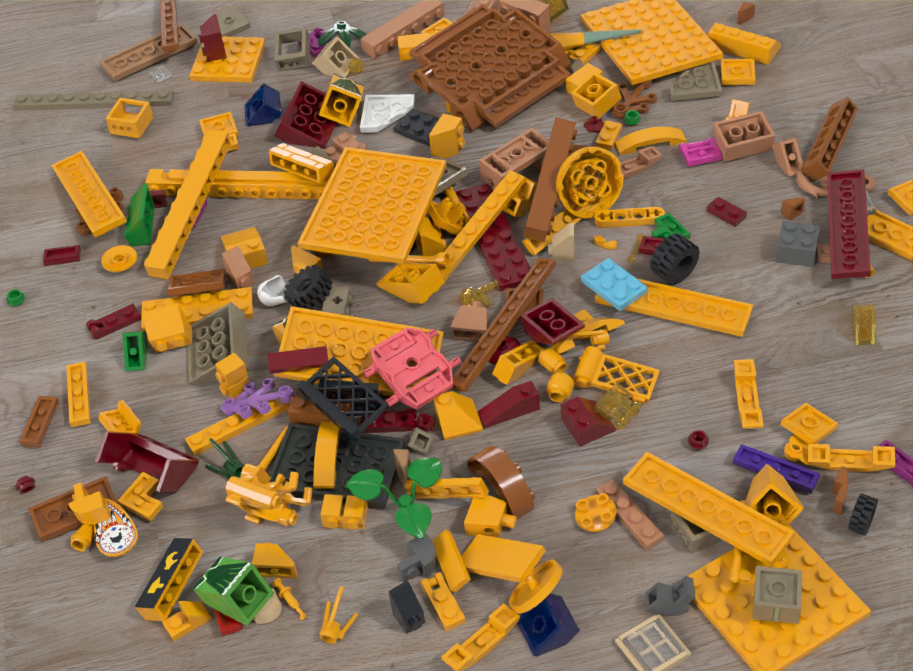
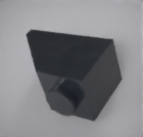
M405 581L388 592L393 616L406 634L413 630L419 629L425 623L424 611L410 583Z

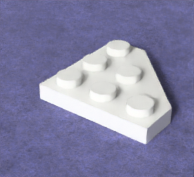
M415 94L365 95L360 124L361 133L379 132L405 116L414 108Z

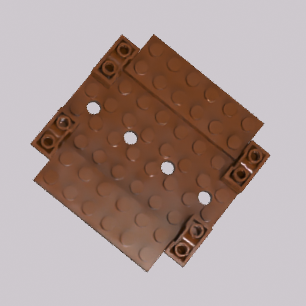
M482 4L409 50V55L421 66L409 73L408 78L428 95L435 91L450 104V113L455 117L462 118V124L472 132L485 124L484 119L495 128L499 127L563 84L566 78L571 76V73L566 70L571 66V62L561 43L517 8L501 14L495 8L490 10Z

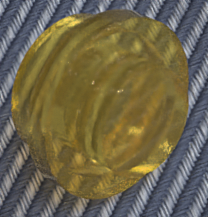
M353 58L349 62L348 67L354 73H361L364 70V63L361 59Z

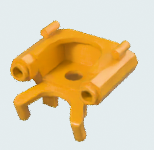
M247 463L242 469L241 478L232 476L227 481L225 489L228 496L226 497V502L237 505L241 510L250 513L245 516V520L259 525L261 517L289 527L297 523L298 514H296L295 510L288 508L287 504L309 506L311 504L312 488H304L303 499L294 498L290 492L297 489L299 473L290 472L289 482L286 481L283 486L285 477L282 474H278L275 482H270L271 477L261 466Z

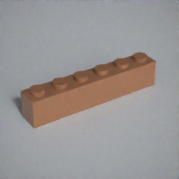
M440 0L420 1L362 37V51L374 59L378 58L398 45V36L414 35L445 15L444 3Z

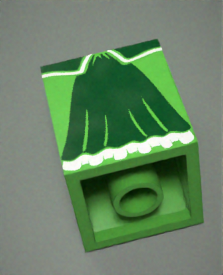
M221 556L193 587V590L205 604L247 626L274 594L252 563Z

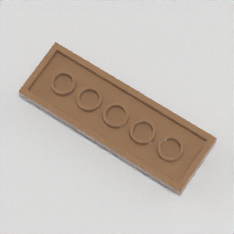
M183 24L178 25L179 49L174 52H163L160 33L99 62L107 74L114 81H117L173 54H177L186 48L192 47L198 43V40Z

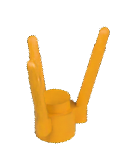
M606 329L581 331L573 334V336H579L573 340L590 338L592 345H596V348L599 350H605V345L610 342Z
M343 586L339 587L330 618L331 602L328 601L326 603L323 624L319 633L320 639L326 643L335 644L337 639L342 641L344 634L358 617V613H354L342 630L340 629V624L334 621L344 589Z

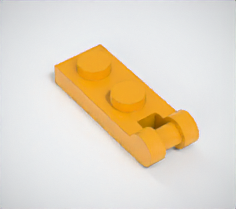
M441 572L434 574V577L430 579L424 578L420 580L422 589L445 631L466 623V618L445 583ZM438 585V589L432 590L431 587Z

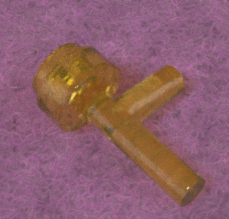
M493 280L476 290L472 287L462 290L459 295L461 303L464 306H470L472 301H479L480 299L488 308L491 307L493 302L484 293L498 287L497 280Z

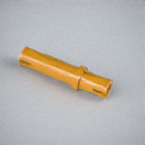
M452 186L442 191L445 197L450 198L449 202L453 203L451 208L458 203L461 204ZM464 211L459 219L461 225H464V223L466 225L470 220L466 211Z

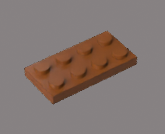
M106 476L83 485L89 495L100 491L105 499H110L118 504ZM74 489L28 508L41 543L83 525L68 504L73 502L72 495L75 494Z

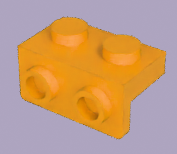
M124 400L119 401L118 407L115 410L99 412L98 419L107 431L139 433L141 429L140 419L136 417Z

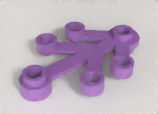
M273 378L265 379L262 382L263 387L258 391L255 383L249 382L244 386L245 391L236 398L224 400L221 410L228 416L237 413L241 418H248L252 415L250 407L258 410L260 414H266L271 410L267 401L279 398L282 403H288L291 401V397H295V393L291 387L284 385L279 388L278 392L265 394L276 386Z

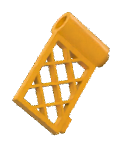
M589 346L584 349L573 381L577 387L582 389L592 386L633 398L632 401L644 404L650 401L660 370L603 354L598 348ZM605 361L613 363L615 367L607 370L604 363ZM630 368L634 372L626 375L623 369ZM619 371L622 377L614 380L611 374ZM648 373L654 376L645 381L642 375ZM607 376L609 382L603 383L598 381V379ZM638 377L641 382L633 385L629 379ZM625 381L629 386L627 388H620L617 384ZM645 387L648 393L647 395L641 394L636 389Z

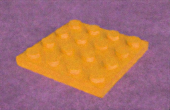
M224 36L222 39L227 58L208 62L207 56H203L201 47L204 46V43L201 44L189 75L190 81L252 83L266 41L265 38Z

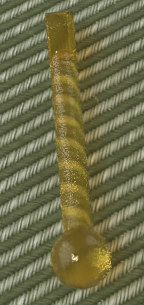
M638 234L636 237L637 242L632 255L628 257L629 263L635 262V255L642 240V234Z

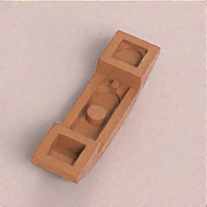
M654 146L639 150L638 156L620 162L624 179L647 170L662 159L663 155Z

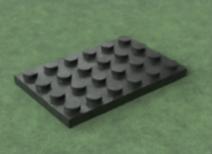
M289 423L269 475L271 477L270 482H275L278 474H282L285 477L282 484L284 486L286 481L289 482L290 472L299 473L297 489L290 492L292 495L303 496L304 488L310 487L312 488L311 498L324 500L325 494L343 495V503H346L347 496H354L346 487L348 481L356 473L367 469L381 472L384 476L382 484L391 492L397 473L393 450H404L406 442L403 438L361 433V438L355 443L341 431L335 466V488L314 489V460L319 427ZM381 489L380 495L377 498L367 501V506L385 509L389 498L388 494Z

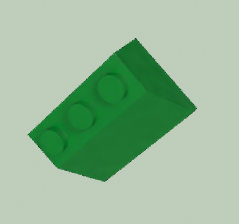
M144 183L131 197L130 205H127L128 217H126L127 228L124 229V238L128 240L130 247L151 245L155 206L148 183Z

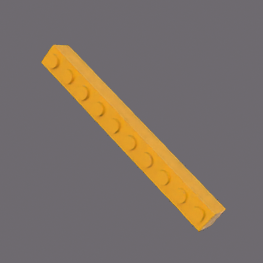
M208 129L206 136L203 137L202 144L197 149L196 157L190 164V170L185 175L181 188L178 189L177 197L171 204L169 214L165 217L164 225L158 232L156 242L152 245L148 258L145 259L144 267L149 276L169 280L231 145L228 132Z

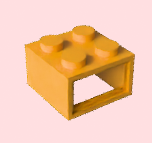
M119 98L105 119L110 134L140 139L154 117L149 102ZM124 103L143 107L139 113L126 112Z

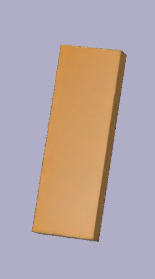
M445 529L432 542L448 586L452 592L456 593L471 579L451 531Z

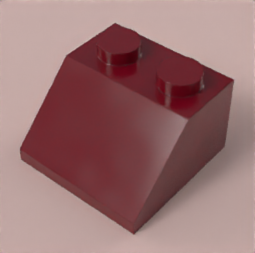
M213 14L200 26L201 34H198L200 44L204 43V46L201 47L203 56H207L208 62L227 58L217 15Z
M577 396L560 404L561 420L580 447L616 431V428L596 401Z

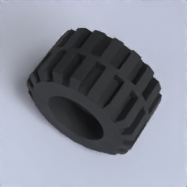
M679 233L672 234L665 238L654 251L650 268L653 273L670 285L681 283L696 267L700 254L699 247Z

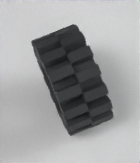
M862 493L859 495L850 517L848 530L866 536L878 504L877 498Z

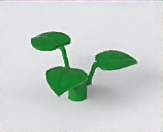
M419 458L411 462L407 468L408 478L414 481L411 495H402L398 500L382 484L384 476L377 470L367 469L356 473L348 481L346 487L355 497L364 501L377 498L380 495L381 489H383L392 499L394 505L398 506L399 510L395 516L398 526L409 535L423 539L431 523L432 513L425 504L414 503L417 484L422 488L433 486L441 476L442 463L437 458Z

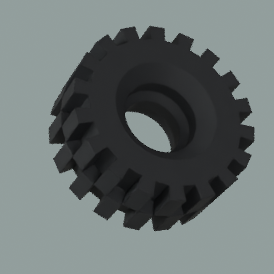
M318 265L306 266L305 269H300V272L298 274L295 273L293 275L294 278H290L289 284L285 286L287 290H284V297L293 307L314 310L315 306L318 307L321 301L324 302L326 300L325 296H329V290L332 289L331 284L333 283Z

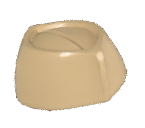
M272 588L274 594L253 618L256 624L272 622L280 615L282 604L275 589Z

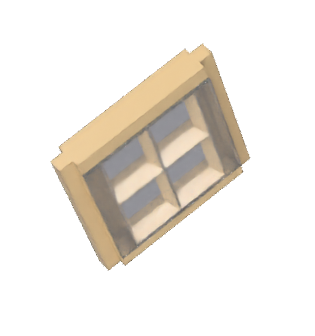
M660 614L654 615L615 639L617 646L637 671H668L691 656V652Z

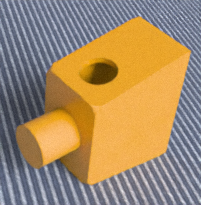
M490 495L484 498H473L464 521L465 535L477 536V534L499 537L503 526L515 528L517 516L507 514V503Z

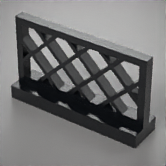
M334 356L306 382L302 380L297 385L301 394L355 443L361 438L360 434L389 408L384 400ZM334 364L339 368V374H328V369ZM342 378H351L353 380L352 386H342ZM325 379L324 387L316 388L312 385L316 380ZM328 379H339L338 387H328ZM355 390H364L366 398L355 399ZM338 391V399L329 400L327 392ZM341 391H352V399H341ZM378 402L381 405L376 411H369V403ZM352 403L351 412L341 411V404ZM355 403H366V411L355 412ZM354 416H365V422L360 426L354 423Z

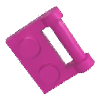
M713 137L707 138L704 141L679 144V151L683 155L688 167L722 160V154Z

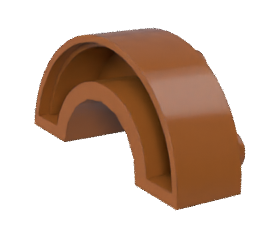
M489 446L467 460V469L474 477L487 479L493 486L499 499L507 503V514L517 516L518 519L535 509L533 502L535 495L528 488L521 475L522 470L519 464L512 462L505 449L501 450L496 446Z

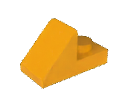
M179 601L181 611L166 619L165 622H162L173 641L212 620L211 615L202 602Z

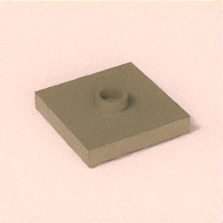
M236 8L217 16L222 37H230L251 27L249 21Z

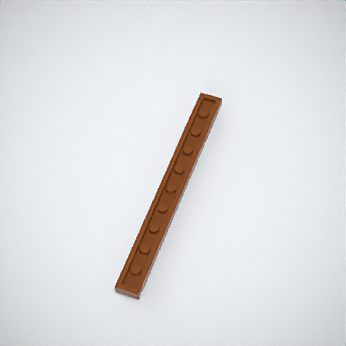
M537 259L452 377L453 388L451 390L467 392L556 267L554 259Z

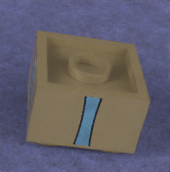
M756 566L752 619L799 624L802 570Z

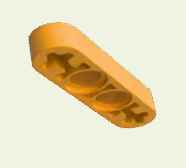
M660 207L601 210L595 213L594 223L599 228L655 225V218L664 215L665 211ZM636 215H641V216H643V217L640 218V219H638V218H635L634 216H636ZM622 216L625 219L618 220L616 217Z

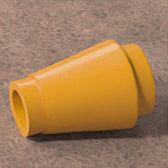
M83 524L71 536L70 544L75 550L85 551L90 547L94 535V524Z

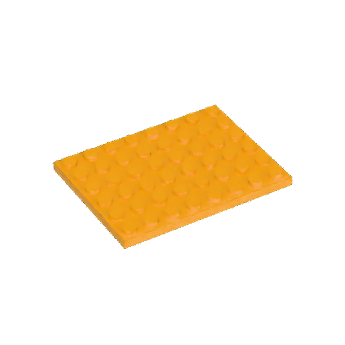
M630 0L580 15L582 23L590 32L641 29L640 34L598 41L631 85L723 59V52L676 0Z
M345 147L298 241V248L405 264L445 171L446 161Z

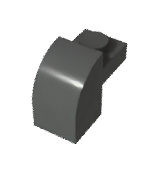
M425 533L423 539L414 538L407 542L410 558L397 564L398 574L403 582L414 579L420 573H423L428 578L436 568L435 547Z
M685 576L673 587L657 582L645 592L647 612L656 615L660 614V616H679L689 611V602L695 598L693 578Z

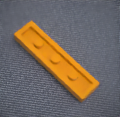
M86 362L66 365L69 423L71 428L91 424Z
M482 478L439 479L429 488H422L417 484L415 499L487 497L489 490ZM406 480L404 485L409 495H411L414 482L412 480Z

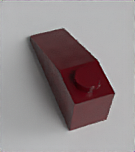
M532 380L513 386L477 411L483 427L487 428L540 410L539 393Z

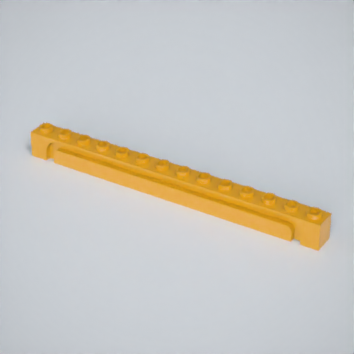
M150 169L145 183H148L150 191L164 190L166 196H177L178 189L181 188L184 177L188 174L189 170L170 169L169 172H164L163 169ZM219 170L207 197L320 199L329 180L320 184L290 172Z

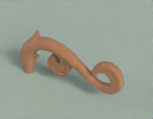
M803 171L796 173L797 184L804 192L813 195L815 198H818V196H828L827 176L822 178L821 186L823 188L809 182L807 177L804 176ZM865 175V182H867L865 188L868 193L875 189L876 181L873 177Z

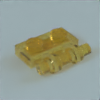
M616 382L593 410L609 422L613 417L617 419L615 428L621 430L630 423L632 417L639 413L642 404L640 401L633 403L629 400L632 394ZM622 407L626 409L625 413L620 410Z

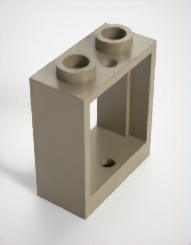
M306 27L275 32L274 62L278 71L310 66V36ZM302 41V52L282 55V44Z
M671 511L669 524L673 531H677L682 545L687 547L691 554L723 541L708 531L694 535L684 521L685 518Z

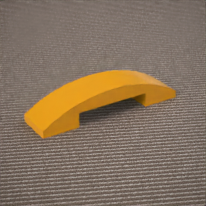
M652 127L630 133L616 141L615 145L621 156L636 153V148L662 142H668L670 146H674L680 143H687V140L681 129L674 127Z
M594 318L583 321L585 328L578 332L593 331L599 327L601 330L611 331L624 325L625 322L624 320L614 318ZM571 335L552 345L551 348L558 354L574 348L573 339L579 336Z
M754 359L734 360L736 397L742 429L763 428L762 411L759 407Z
M322 421L319 427L314 460V489L335 488V466L341 430L332 421Z
M808 444V464L834 471H839L841 466L846 467L847 472L886 470L895 467V447L873 446V450L830 449V444Z
M503 603L488 616V622L462 645L455 644L441 656V659L455 671H463L473 666L489 654L508 635L519 621L520 615Z

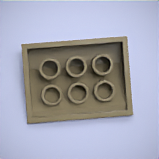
M230 302L191 325L192 344L188 345L189 384L194 385L217 381L215 364L232 353H235L245 363L246 370L249 369L245 313L236 305Z

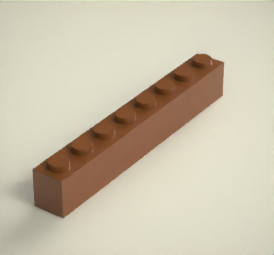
M555 118L523 237L545 242L546 235L550 236L553 225L549 224L550 221L554 222L556 211L553 209L558 207L560 200L557 197L558 192L556 190L557 174L561 165L567 159L568 153L572 154L574 143L571 141L576 139L578 131L575 129L576 122Z

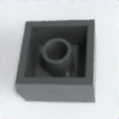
M782 221L776 262L813 267L820 225Z

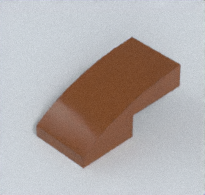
M841 466L832 492V494L837 495L833 512L839 515L843 512L848 490V473L844 466Z

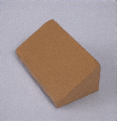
M394 449L397 475L404 486L406 480H410L407 475V468L411 464L410 454L408 450Z

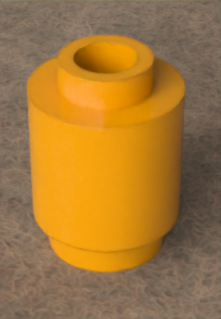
M547 348L540 352L538 362L550 373H563L566 370L567 363L565 359L555 350Z

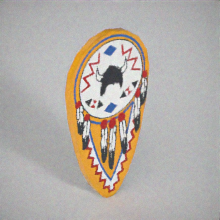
M105 499L111 518L94 524L96 545L102 554L108 557H117L126 554L136 545L138 531L129 515L119 504L110 499Z

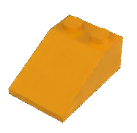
M255 227L221 236L225 251L238 246L250 269L268 264L264 245Z
M398 263L376 285L409 303L423 304L428 301V298L440 289L445 281L436 264Z

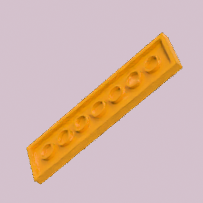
M83 151L51 165L94 237L103 235L127 222Z
M638 279L648 287V293L623 309L743 337L753 311V304ZM596 294L595 303L614 307Z
M646 452L623 478V484L770 567L794 538L795 532L649 452Z

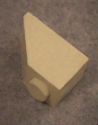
M569 223L552 236V244L548 245V251L555 262L575 261L574 223Z

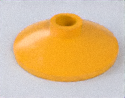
M115 246L103 254L101 263L107 271L122 272L131 268L136 263L137 253L130 246Z

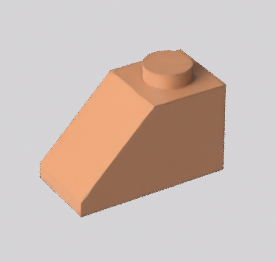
M796 137L772 144L776 161L788 177L796 175L798 171H802L803 161Z
M238 246L222 253L228 280L236 289L246 288L254 284L252 271Z

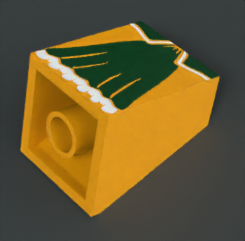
M333 73L319 115L350 127L361 101L364 85Z

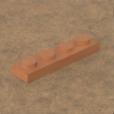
M613 479L596 489L597 495L605 493L614 502L617 509L616 517L646 550L664 541L662 532Z

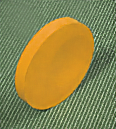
M547 560L536 566L525 582L518 583L509 598V606L518 614L527 612L537 606L551 593L559 582L563 572L562 567L555 560Z

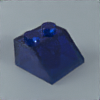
M265 83L244 104L246 126L248 127L273 123L282 113L280 92Z
M549 594L537 606L524 612L517 622L531 652L536 657L565 646L580 631L562 596Z

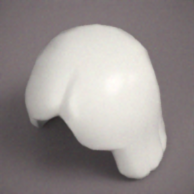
M276 275L259 285L257 294L263 305L273 307L288 303L284 297V290H287L285 288L286 283L280 275Z

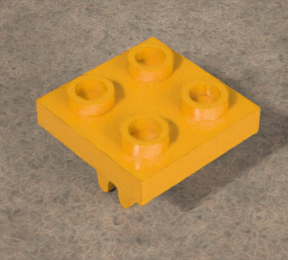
M448 197L439 204L431 201L427 215L433 219V224L438 229H445L451 235H458L463 229L459 223V219L465 211L462 204L458 203L451 209L453 203L449 202L450 198Z

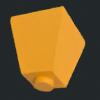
M768 464L753 478L744 503L746 506L781 525L790 524L804 509L785 478Z

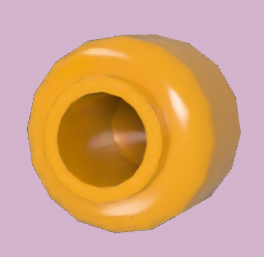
M554 373L549 379L546 393L555 402L567 401L573 391L574 381L566 373Z

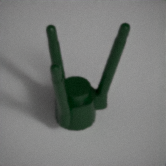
M210 438V443L226 459L224 463L225 471L210 464H206V467L225 476L228 480L232 476L239 478L245 465L238 459L226 441H223V445L231 457Z

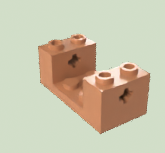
M530 128L479 160L481 182L489 184L494 191L510 170L518 173L532 165L541 171L549 139L535 129Z

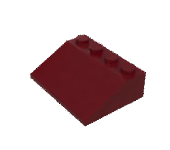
M301 81L274 136L288 144L315 148L318 146L325 149L337 123L319 115L326 93Z

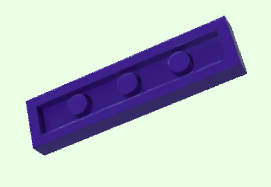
M743 444L740 445L733 458V464L759 473L768 464L785 478L789 486L812 494L820 478V473Z

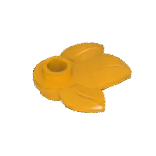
M796 435L791 436L789 443L784 447L785 457L793 462L800 460L802 463L810 465L808 464V443Z

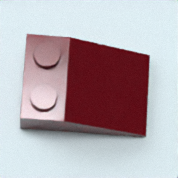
M553 298L521 315L524 333L533 341L555 345L585 328L583 322Z

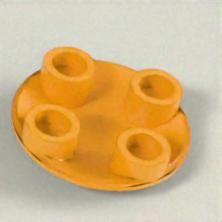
M605 493L580 499L576 503L575 520L579 527L585 531L599 532L605 530L616 518V506Z

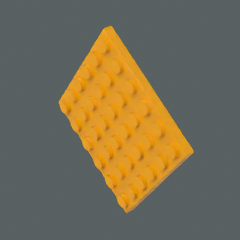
M784 524L783 526L795 532L794 538L771 567L802 570L799 624L752 619L756 566H770L744 551L742 553L739 580L736 583L730 580L734 549L687 576L693 578L695 598L692 601L753 671H783L871 614V610L789 524Z

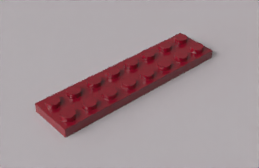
M864 169L827 173L831 278L871 277Z
M486 183L456 191V195L461 204H464L466 207L465 211L471 219L493 190ZM501 211L477 241L500 292L506 290V288L518 287L531 269L503 211Z

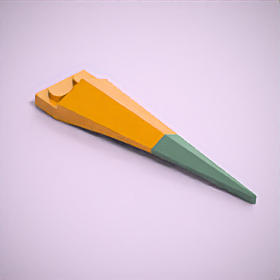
M641 29L552 33L550 35L561 43L564 50L602 40L640 34Z

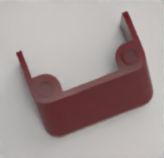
M105 431L95 462L112 464L115 470L125 472V469H132L140 474L144 472L159 480L157 491L173 494V492L179 491L197 469L199 460L143 434Z

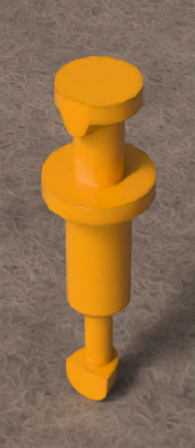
M281 578L275 579L272 585L280 591L278 594L279 598H284L290 607L297 610L300 614V620H304L306 614L299 608V602L291 594V587H285L282 584Z

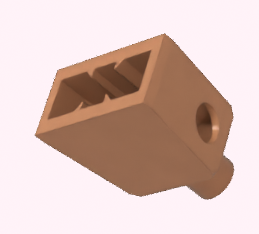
M472 301L470 306L462 305L459 307L450 327L452 340L478 342L488 329L487 308L482 307L479 301Z

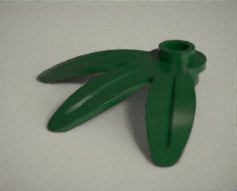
M338 21L334 24L333 28L322 34L318 44H326L338 33L340 39L350 48V33L359 38L367 34L360 29L349 27V24L345 21Z

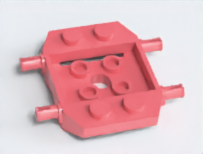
M406 327L371 348V367L362 371V374L367 379L371 375L378 373L393 391L394 395L385 400L389 408L397 402H401L414 409H419L453 388L452 368L461 364V360L456 356L448 362L435 349L431 339L438 336V333L434 328L425 334L421 329ZM415 361L417 365L415 367H409L407 365V362ZM437 368L439 369L438 372L429 376L428 378L416 384L412 388L407 389L408 386L413 385L419 379L423 378L426 375H429L432 371L436 370Z

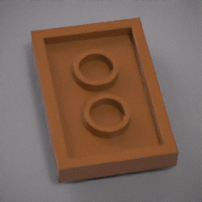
M225 269L172 275L168 285L169 296L181 297L189 293L197 295L204 291L218 292L224 289L226 271Z

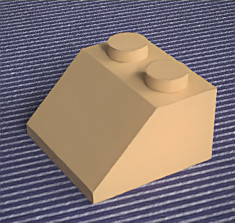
M336 36L326 44L312 63L325 75L333 76L334 73L345 78L360 58Z

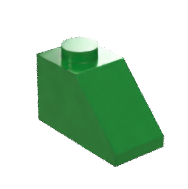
M146 331L122 333L125 371L145 370L148 352Z

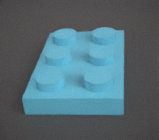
M610 258L581 276L582 283L619 311H622L648 293L646 285Z

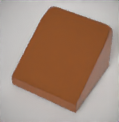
M742 3L738 11L737 23L739 25L754 17L755 4Z
M805 198L783 200L781 214L789 220L794 219L803 213Z

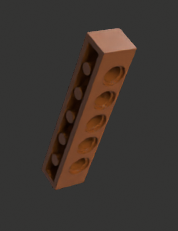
M848 96L831 105L801 169L812 182L826 176L831 171L858 111V107Z

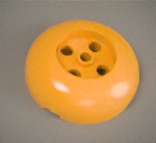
M585 147L568 156L561 165L556 179L557 196L560 198L559 201L562 206L571 214L581 218H592L596 212L610 209L618 199L623 187L624 175H622L621 163L618 158L610 151L600 147ZM587 189L591 190L590 194L586 195ZM595 200L592 204L593 206L601 200L597 208L591 212L587 211V213L584 212L588 209L580 213L574 207H569L573 202L579 206H585L589 201Z

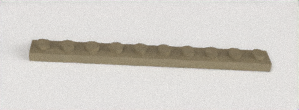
M173 90L16 95L13 109L14 111L113 108L119 98L149 102L150 106H172L174 92ZM124 103L125 107H143Z

